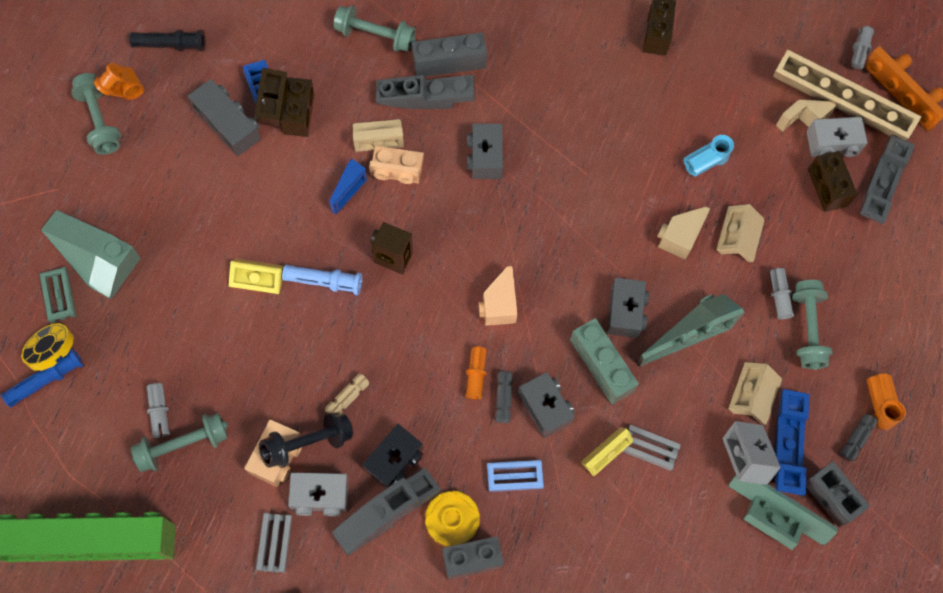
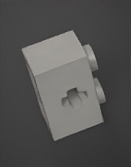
M862 117L813 120L806 131L811 157L840 151L845 157H854L867 144Z
M735 421L722 438L738 481L767 485L781 468L763 425Z
M291 473L288 506L292 511H296V515L310 516L312 511H323L325 516H340V512H347L349 478L347 474ZM321 489L326 495L321 496L320 501H316L313 495H316L318 490Z

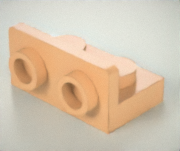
M375 146L373 159L369 164L370 176L378 180H399L404 184L419 183L424 153Z

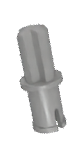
M863 26V29L859 28L857 40L852 46L854 54L851 67L853 69L861 70L864 67L867 54L872 50L871 40L874 30L869 26Z
M785 269L770 270L773 288L771 297L775 299L777 319L794 317L790 300L792 291L788 289Z
M152 383L147 386L149 403L147 414L150 415L152 438H160L159 426L162 428L163 437L170 435L167 419L169 408L165 404L164 388L162 383Z

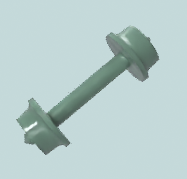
M354 5L350 7L339 6L334 16V29L342 32L345 37L350 35L353 27L394 39L393 48L395 52L400 50L409 52L412 48V42H416V28L407 25V22L404 20L400 22L398 29L394 30L356 18V7Z
M83 73L73 79L71 93L75 100L87 102L96 128L87 135V142L97 154H111L120 148L119 139L121 133L116 127L105 126L97 99L103 93L94 85V79L97 76L92 73Z
M819 280L798 282L796 284V292L792 295L793 301L805 304L808 333V347L798 349L796 355L800 358L803 368L814 370L828 367L829 357L833 354L832 348L819 346L816 303L825 301L828 298V292L824 291L823 282Z
M219 412L211 415L204 413L202 414V420L205 427L152 447L149 439L144 436L141 438V442L131 446L133 456L131 462L136 464L140 472L148 470L155 472L159 470L156 457L209 437L213 447L217 448L220 442L229 438L226 430L229 423L222 420Z

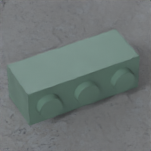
M595 318L573 330L570 338L571 343L611 405L634 393L639 383L597 319Z

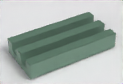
M63 267L40 273L48 321L55 323L58 319L62 321L66 320V317L69 316L72 318L77 317L68 269ZM58 275H61L68 310H65L64 308V302ZM49 277H52L58 307L57 313L54 312Z

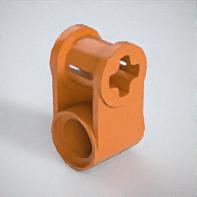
M110 62L101 77L94 79L95 87L107 96L133 100L140 97L144 92L143 85L131 67H124Z

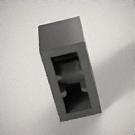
M473 124L472 133H467V148H472V155H467V170H472V179H502V124Z
M623 278L614 279L610 294L608 335L638 338L641 331H645L647 315H643V310L649 301V291H645V281Z
M548 372L520 386L518 391L519 397L544 439L571 425L575 418L573 416L575 410L569 400L565 401L560 394V384L555 377L551 378ZM544 400H546L547 403L553 402L552 408H550V406L548 405L543 406Z
M834 461L822 467L806 480L808 491L838 527L850 523L870 507Z
M498 536L442 548L448 580L497 570L504 566Z

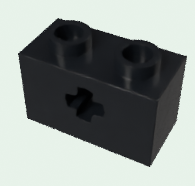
M397 424L363 463V470L387 489L402 478H405L406 474L404 472L410 465L416 466L424 455L422 453L423 443L401 425ZM393 454L396 457L399 454L401 462L397 463L395 461L391 464L390 456Z

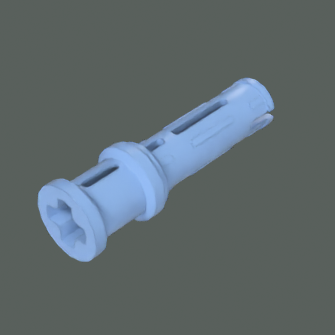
M285 264L282 279L283 281L329 287L333 292H338V290L353 292L354 295L358 296L361 291L363 276L359 272L356 275L342 273L340 269L330 272Z

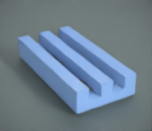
M541 460L487 463L489 492L543 489L544 487ZM536 468L537 471L494 474L493 470ZM537 478V482L494 484V481Z

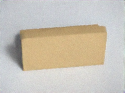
M401 120L353 124L355 152L374 150L375 146L388 148L404 147Z
M750 204L728 206L717 251L722 255L740 254L747 262H754L764 218Z
M745 362L728 409L733 414L752 416L760 424L766 425L782 378L768 364Z

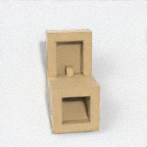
M798 100L782 114L776 126L783 132L799 118L810 127L813 120L827 119L836 107V104L829 101Z

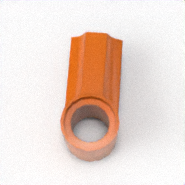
M885 373L869 377L867 384L874 407L872 416L878 420L876 425L878 428L890 430L905 418L906 409L898 401L891 375ZM885 411L889 412L893 419L889 418Z

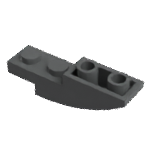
M424 75L377 80L376 85L377 104L390 107L449 109L454 108V103L475 101V78L473 75L426 80Z
M424 468L406 480L402 478L374 497L338 526L332 534L346 555L349 556L394 527L396 521L438 495L441 488L427 469Z

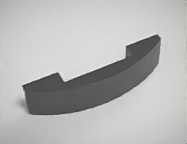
M894 135L890 136L866 189L860 208V215L881 224L885 223L893 203L891 200L904 167L908 164L915 144Z

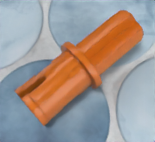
M481 346L472 347L469 369L466 370L468 382L465 397L473 400L482 399L483 379L487 376V372L484 371L487 350Z

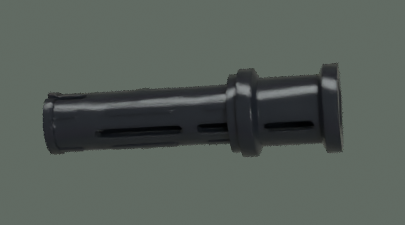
M179 29L175 33L131 32L129 36L132 48H176L178 51L198 49V51L203 52L206 46L203 30L184 32V30Z

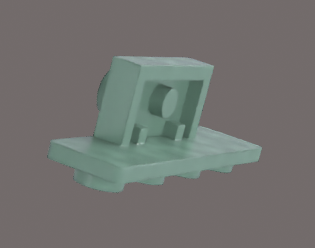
M736 475L729 483L730 488L751 500L744 520L791 550L798 545L802 533L821 545H826L837 534L838 528L780 491H776L769 484L738 481Z

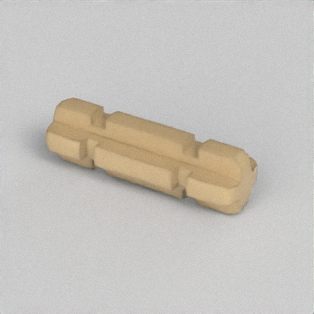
M361 373L357 374L352 380L353 383H349L335 397V401H331L325 407L326 413L341 414L342 409H346L360 395L359 391H363L369 385L368 379Z

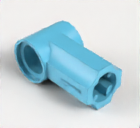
M718 135L711 143L684 157L683 161L689 174L696 177L716 165L725 164L734 148L733 140L729 136ZM716 148H722L725 152H719Z

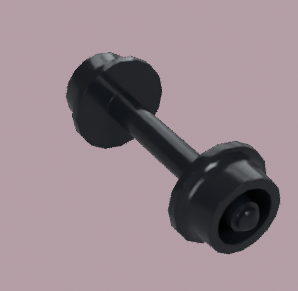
M328 413L324 416V428L309 434L284 441L277 431L271 432L268 438L259 442L261 459L268 468L275 466L284 468L288 465V452L325 439H328L334 448H341L344 442L351 440L353 437L352 424L344 413L337 415Z

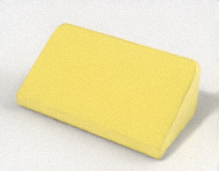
M234 259L230 264L228 286L279 294L283 281V268L285 266Z
M618 428L581 461L582 465L592 476H595L633 442L630 432L626 428Z

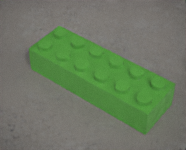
M146 512L143 513V517H132L131 513H115L114 518H103V514L87 513L85 518H74L73 514H56V519H45V515L29 514L27 519H16L17 516L0 515L1 562L174 559L176 525L168 521L167 517H161V513Z

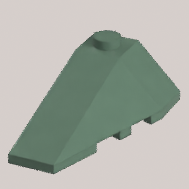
M58 210L53 213L41 229L91 289L109 299L113 298L141 259L133 246Z
M713 294L701 299L697 307L645 351L637 363L641 367L731 330L745 312L742 307L724 294L717 297Z

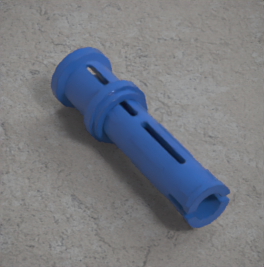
M71 347L69 353L64 358L60 356L55 360L57 362L56 365L30 375L12 388L2 392L1 397L12 408L54 380H63L64 375L75 368L84 367L82 359L75 349Z

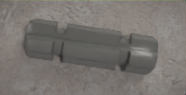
M500 371L497 377V384H499L497 386L496 408L498 409L496 410L497 423L505 424L510 422L511 411L509 409L511 407L512 386L510 385L512 383V373L508 371Z
M865 414L861 418L859 425L856 426L848 439L847 445L840 452L842 458L849 462L856 459L859 450L863 448L871 435V430H874L878 423L875 417Z

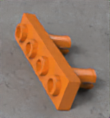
M879 46L866 59L864 67L905 109L921 116L919 123L929 132L943 119V109L937 104L943 100V89L935 87L926 93L904 71V69L911 65V57L904 53L893 60Z

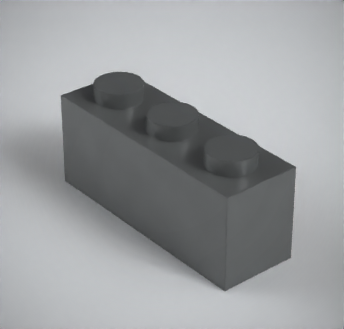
M483 32L412 42V59L415 75L428 77L485 69L487 50Z
M210 79L188 95L192 108L237 157L261 140L258 129H260L258 123L252 117H246L242 106L236 100L234 102L231 101L229 93L221 84L217 86Z

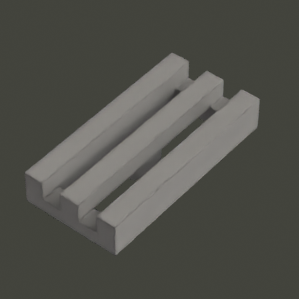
M630 425L628 431L631 436L634 434L672 449V451L670 452L632 437V444L668 457V462L629 446L622 452L671 471L681 444Z
M264 513L257 571L286 573L292 515L284 516ZM270 521H274L269 562L267 566L264 565L269 534ZM280 522H285L280 564L275 566Z

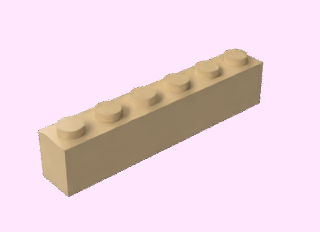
M790 50L786 51L773 75L774 78L820 101L834 102L836 104L835 109L853 118L862 117L863 123L889 136L894 135L903 140L909 139L921 116Z

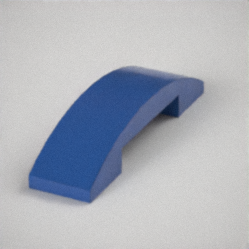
M783 389L781 392L774 442V453L781 467L774 475L776 491L802 496L806 494L807 468H803L805 422L809 418L810 394Z

